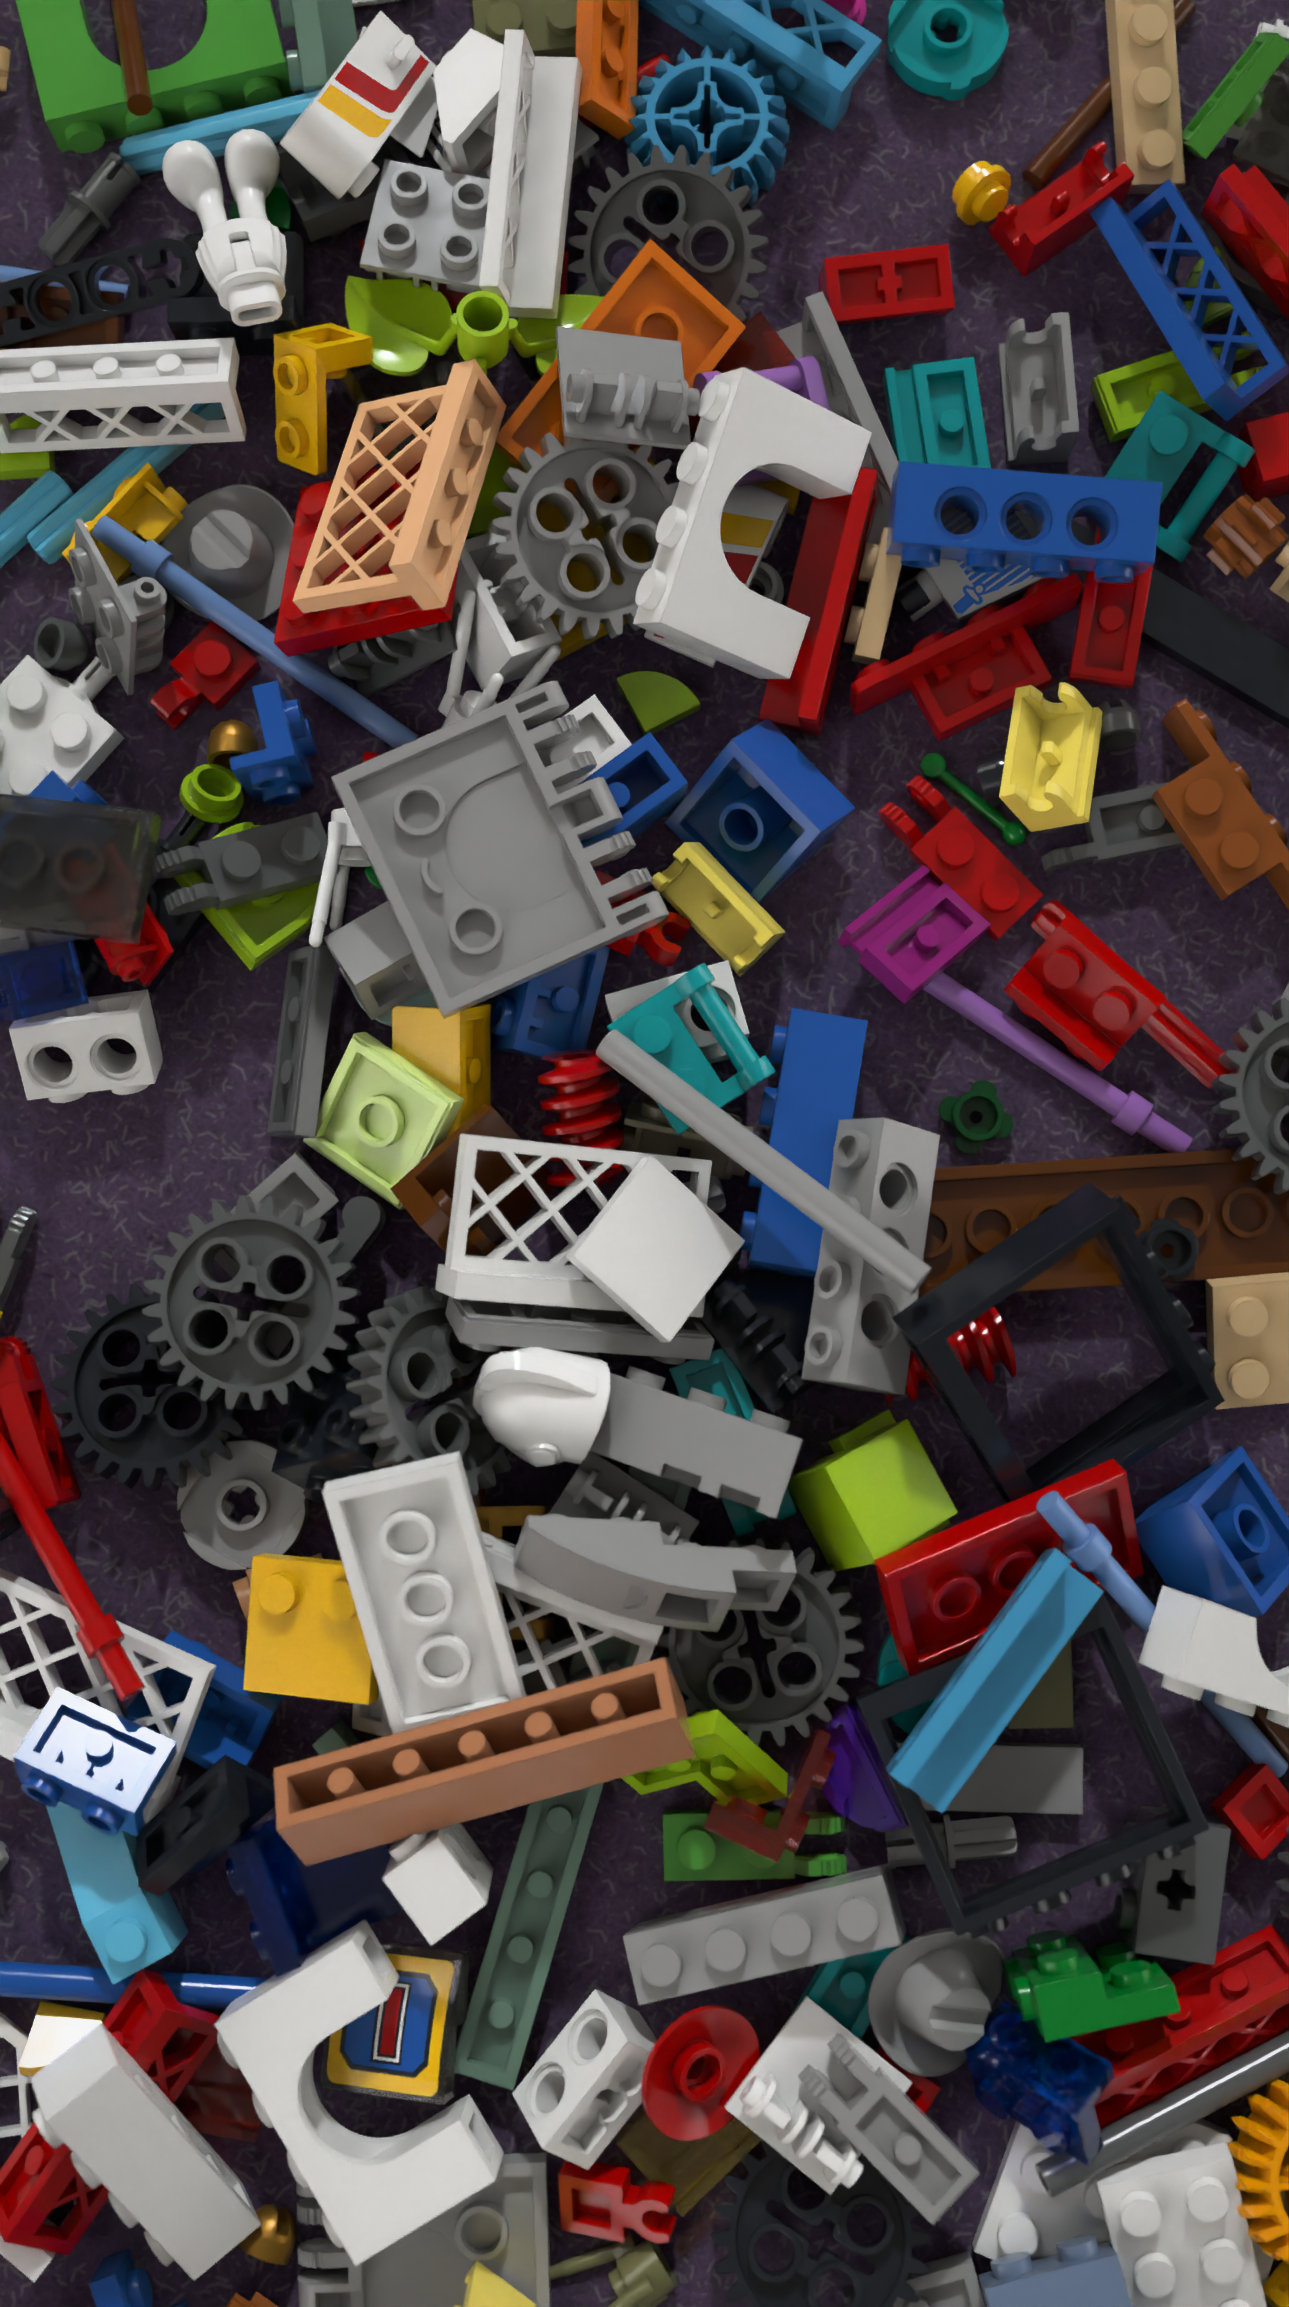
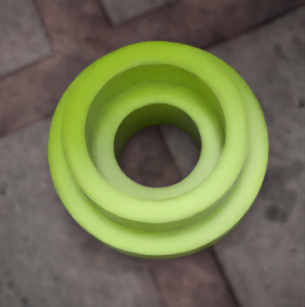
M203 764L195 768L192 773L184 778L179 792L180 800L189 813L211 823H225L235 819L239 815L244 802L241 783L231 770L217 764Z

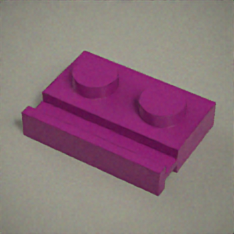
M925 864L850 923L837 941L843 948L850 945L861 956L858 962L903 1004H906L981 940L991 925L946 883L939 886L928 876L931 870Z

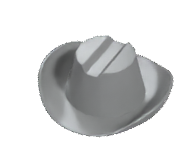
M243 484L216 489L188 504L181 511L184 519L170 531L160 545L173 554L172 562L256 621L268 617L279 609L294 523L282 504L266 491ZM169 591L170 594L181 605H183L190 611L209 619L201 612L193 608L191 605L186 603L184 600H182L174 593Z
M952 1927L923 1933L901 1944L883 1960L871 1983L868 1997V2014L878 2042L897 2065L915 2075L934 2077L950 2073L965 2062L979 2039L984 2035L987 2015L991 2011L994 2000L1001 1991L1003 1964L1000 1948L995 1942L984 1935L973 1940L969 1932L957 1937Z

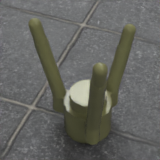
M630 2232L624 2243L615 2241L611 2245L550 2266L552 2281L616 2260L617 2268L609 2272L608 2276L618 2299L608 2307H656L669 2298L668 2293L678 2287L673 2270L657 2243L645 2239L637 2245Z

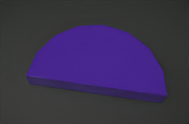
M854 1701L846 1703L832 1715L830 1722L825 1723V1729L819 1739L818 1757L814 1760V1769L821 1793L836 1814L843 1818L848 1817L860 1826L874 1828L878 1832H886L909 1826L877 1748Z

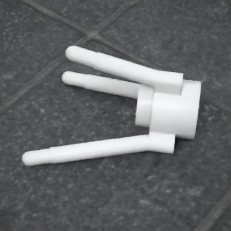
M470 589L466 590L463 595L455 636L458 650L452 654L446 692L438 708L446 716L442 728L496 705L495 699L503 683V676L500 673H495L491 676L483 692L469 690L463 696L460 695L476 600L475 591ZM554 644L549 647L509 698L538 685L561 653L560 646Z
M344 808L332 810L331 821L328 822V845L309 936V943L312 947H318L322 943L330 904L332 906L329 924L331 930L335 931L342 927L350 867L371 866Z

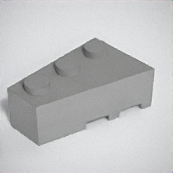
M629 1366L625 1378L610 1374V1393L607 1409L589 1451L657 1476L666 1477L698 1488L699 1491L712 1496L723 1497L757 1509L756 1512L767 1516L777 1517L803 1440L787 1434L791 1421L753 1409L749 1421L724 1412L728 1402L727 1399L691 1387L687 1399L662 1391L666 1378Z

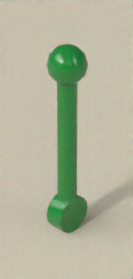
M929 753L924 756L921 761V771L925 777L929 779L938 778L1000 829L1003 840L1007 844L1016 846L1024 842L1027 831L1022 823L1008 821L945 769L946 763L942 755Z

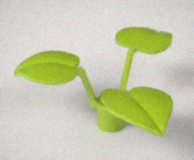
M348 276L345 286V308L349 329L373 337V360L370 364L381 372L394 376H411L419 373L425 367L430 352L437 356H443L456 338L461 357L465 361L476 359L486 376L487 369L494 367L505 358L509 348V340L520 356L524 358L535 356L537 370L543 376L557 358L556 327L580 329L604 298L601 296L579 294L559 295L557 319L519 317L517 321L514 318L509 319V310L505 301L489 291H476L466 295L460 301L457 313L452 314L446 297L440 291H433L431 285L422 282L421 288L413 286V280L397 278L381 281ZM495 447L493 448L467 537H476L490 533L488 525L493 519L507 517V513L492 504L493 498L498 492L515 493L502 478L509 467L519 468Z

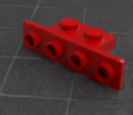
M1074 573L1059 581L1057 578L1043 579L1030 587L1024 593L1023 599L1004 608L1000 604L988 606L976 613L968 621L967 626L947 636L944 632L933 633L919 641L912 648L911 654L892 663L888 659H882L868 665L857 674L856 681L851 684L849 705L854 715H859L910 690L936 739L940 742L1013 706L1015 689L1018 687L1032 685L1039 691L1049 688L1052 676L1027 632L1069 612L1076 606L1083 587L1080 577L1077 573Z

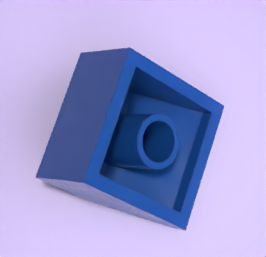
M768 718L730 740L666 820L665 824L683 843L700 842L760 904L824 845L854 811L855 807Z
M1242 1445L1236 1447L1155 1500L1135 1520L1139 1547L1144 1556L1152 1562L1169 1588L1218 1603L1257 1618L1264 1615L1289 1584V1517Z

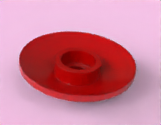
M702 2006L679 2017L659 2037L645 2064L641 2096L644 2110L649 2120L661 2133L679 2141L699 2140L716 2133L735 2117L724 2106L760 2059L758 2038L748 2020L737 2011L726 2006Z

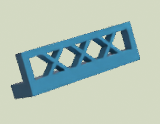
M639 0L640 6L704 48L708 44L712 53L721 59L731 48L736 55V65L740 67L755 59L756 66L758 67V78L772 75L776 95L783 96L785 101L831 131H834L847 113L853 86L879 54L882 39L822 0ZM792 8L803 15L805 27L785 29L772 20L770 10ZM843 41L858 52L845 68L823 53L821 43Z
M1056 1548L1043 1551L885 1767L893 1778L906 1788L909 1787L942 1814L1104 1592L1071 1567L1070 1563L1072 1560Z

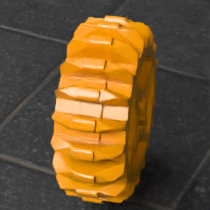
M1288 2076L1287 2082L1276 2079L1267 2083L1266 2098L1259 2094L1246 2095L1251 2113L1248 2118L1243 2116L1231 2117L1240 2133L1237 2142H1227L1229 2151L1234 2157V2167L1238 2180L1235 2187L1240 2190L1243 2204L1237 2207V2211L1240 2216L1247 2218L1249 2227L1247 2233L1251 2239L1261 2246L1263 2252L1276 2260L1283 2259L1287 2264H1289V2218L1283 2207L1280 2191L1285 2190L1287 2204H1289Z

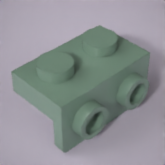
M278 0L282 29L294 28L297 49L286 50L291 92L303 91V93L320 90L358 41L352 0Z

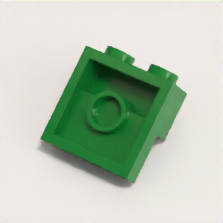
M1048 1930L1030 1935L1026 1938L1027 1946L1012 1949L1013 1957L1002 1960L1005 1979L1012 2001L1017 2000L1023 2021L1034 2020L1045 2042L1181 2012L1174 1983L1151 1955L1134 1953L1126 1942L1102 1946L1096 1950L1097 1958L1091 1959L1075 1935L1065 1937L1063 1931Z

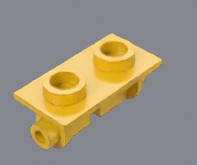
M148 462L136 475L123 480L116 488L113 499L92 521L84 523L118 586L132 573L130 571L131 563L92 536L93 528L102 516L107 515L135 536L139 535L146 542L152 539L159 544L184 519L181 511L188 505L185 499L171 486H168L167 489ZM75 533L71 538L70 545L62 552V555L69 564V550L75 548Z

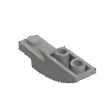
M561 1514L527 1515L513 1554L515 1568L543 1585L576 1601L645 1623L713 1632L719 1631L729 1609L778 1611L797 1574L792 1550H773L760 1546H745L742 1548L708 1547L696 1543L665 1545L662 1540L660 1522L633 1521L626 1517L592 1519L571 1518Z

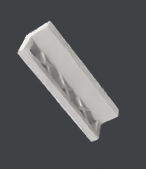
M505 29L479 286L482 291L495 293L505 301L509 310V317L557 319L583 70L578 57L534 56L525 31Z
M233 337L0 350V453L245 441L247 427L236 392L240 357L235 339ZM222 403L226 419L204 420L189 410L194 404ZM148 406L165 417L160 423H143L127 412L132 407ZM86 409L103 419V421L98 426H82L65 415L70 410ZM5 413H25L42 424L38 429L11 430Z

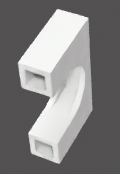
M742 367L714 375V378L708 382L702 391L697 412L701 418L693 442L685 448L677 466L676 476L680 480L672 505L665 510L657 526L656 541L659 545L652 567L644 573L636 590L635 602L638 605L633 624L756 678L790 679L810 617L750 590L736 577L725 558L721 543L720 526L723 508L732 488L751 470L767 473L818 499L852 494L872 432Z
M366 1919L233 2000L214 2024L218 2030V2044L224 2058L233 2068H240L253 2090V2105L259 2118L267 2127H274L288 2150L287 2160L294 2178L302 2187H309L323 2210L322 2220L329 2238L337 2247H344L355 2266L494 2182L504 2155V2151L470 2094L413 2129L396 2136L384 2138L363 2136L346 2129L333 2119L322 2105L313 2080V2058L316 2046L335 2031L386 2001L400 1978Z

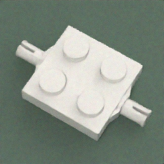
M27 654L0 684V804L3 807L15 810L52 770L71 786L79 779L86 782L124 739L113 726L100 716L96 706L91 702L105 685L116 676V674L108 675L105 672L97 656L94 657V660L71 684L65 679L52 676Z

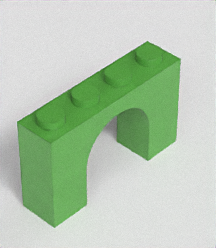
M16 0L45 122L60 152L72 150L77 153H90L100 149L106 141L130 135L135 136L163 129L167 126L219 115L223 112L247 106L252 107L295 95L294 91L291 92L288 65L271 0H206L207 20L204 31L195 47L174 64L160 69L147 70L153 108L150 113L144 116L134 115L127 107L121 66L107 59L97 49L85 0Z

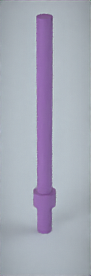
M942 972L923 988L924 991L1111 1114L1113 1117L1110 1122L1129 1135L1133 1136L1138 1132L1168 1153L1185 1152L1191 1144L1192 1137L1151 1111L1154 1104L1133 1090L1128 1095L945 973Z

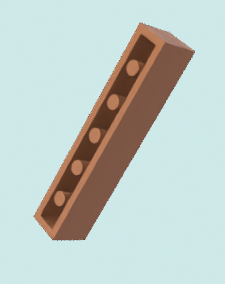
M663 1657L274 1768L277 1831L303 1864L309 1866L402 1840L413 1834L427 1833L693 1758L696 1756L684 1697L666 1658Z

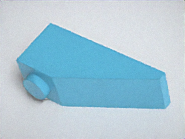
M60 1801L56 1807L46 1806L82 1924L112 1984L118 1983L173 1953L189 1931L168 1889L159 1897L138 1887L136 1836L120 1829L116 1835L103 1833L83 1820L81 1817L82 1811Z

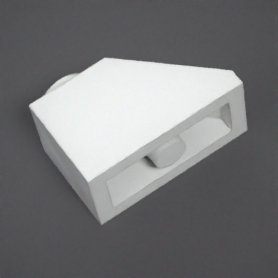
M471 28L454 48L443 56L439 65L433 70L442 139L451 171L476 176L492 160L504 45Z

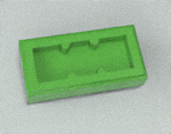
M1271 32L1259 33L1182 131L1183 147L1194 156L1206 159L1233 124L1241 127L1252 117L1265 98V94L1260 90L1289 54V43L1278 33Z

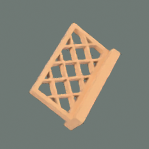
M476 359L453 364L446 385L359 404L292 600L302 613L410 595L423 611L446 606L506 409L505 403ZM438 411L435 421L423 431L420 426ZM394 421L371 441L377 424ZM413 434L416 437L392 459L388 461L385 458L408 436ZM422 460L419 471L407 480L404 475ZM379 463L382 467L355 490L357 481ZM397 482L400 487L372 511L368 506ZM406 510L403 521L391 531L387 525ZM363 512L366 517L338 540L341 529ZM381 532L385 537L355 562L351 556ZM390 560L388 567L393 574L370 577ZM344 562L350 566L329 585L322 586L324 580Z

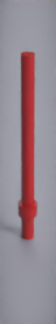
M0 1430V1487L78 1624L80 1630L75 1635L88 1659L97 1658L120 1701H126L140 1693L145 1686L121 1645L125 1636L111 1613L104 1615Z

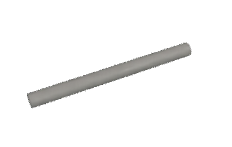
M613 1029L601 1041L596 1050V1056L910 1295L914 1294L932 1270L930 1266L618 1030Z

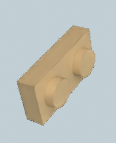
M884 527L878 544L866 543L858 576L859 581L869 583L863 607L852 605L843 643L854 645L851 661L868 665L880 660L902 566L901 556L886 554L887 527Z

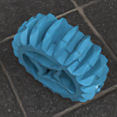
M708 44L702 51L701 58L691 59L682 47L677 56V66L674 67L660 58L658 65L655 67V78L642 75L641 81L638 84V96H631V101L636 108V116L630 118L629 121L636 129L624 136V142L628 147L627 161L628 154L633 152L643 167L651 165L652 148L658 145L666 158V162L673 163L679 145H684L692 163L690 166L693 167L704 152L710 153L713 158L711 172L713 177L729 165L735 173L729 191L732 192L739 187L747 185L752 192V196L747 203L751 208L758 199V189L770 191L775 182L776 171H780L785 163L786 148L784 147L789 140L790 126L785 119L786 104L783 96H775V83L773 82L772 75L758 78V67L756 66L755 59L740 67L736 65V55L732 48L725 54L723 59L713 58V53ZM691 102L690 104H688V105H686V106L679 107V106H681V105H683V104H685V103ZM704 117L709 118V131L713 132L710 134V148L708 149L704 147V133H700L703 131ZM737 157L733 161L719 165L723 160L727 158ZM662 194L655 198L659 208L670 202L673 197L677 198V212L679 211L677 196Z

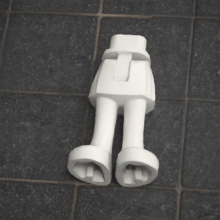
M243 129L233 134L228 140L224 153L225 171L240 217L231 220L227 219L220 173L211 152L206 146L197 141L184 140L175 143L167 150L163 158L162 171L164 181L172 195L188 209L196 212L199 217L203 237L198 242V249L195 254L208 283L218 296L220 305L227 311H230L233 322L238 326H250L277 320L282 314L281 300L286 293L284 280L287 249L285 235L279 231L278 227L270 223L265 207V199L273 189L280 170V157L274 142L264 132L255 129Z

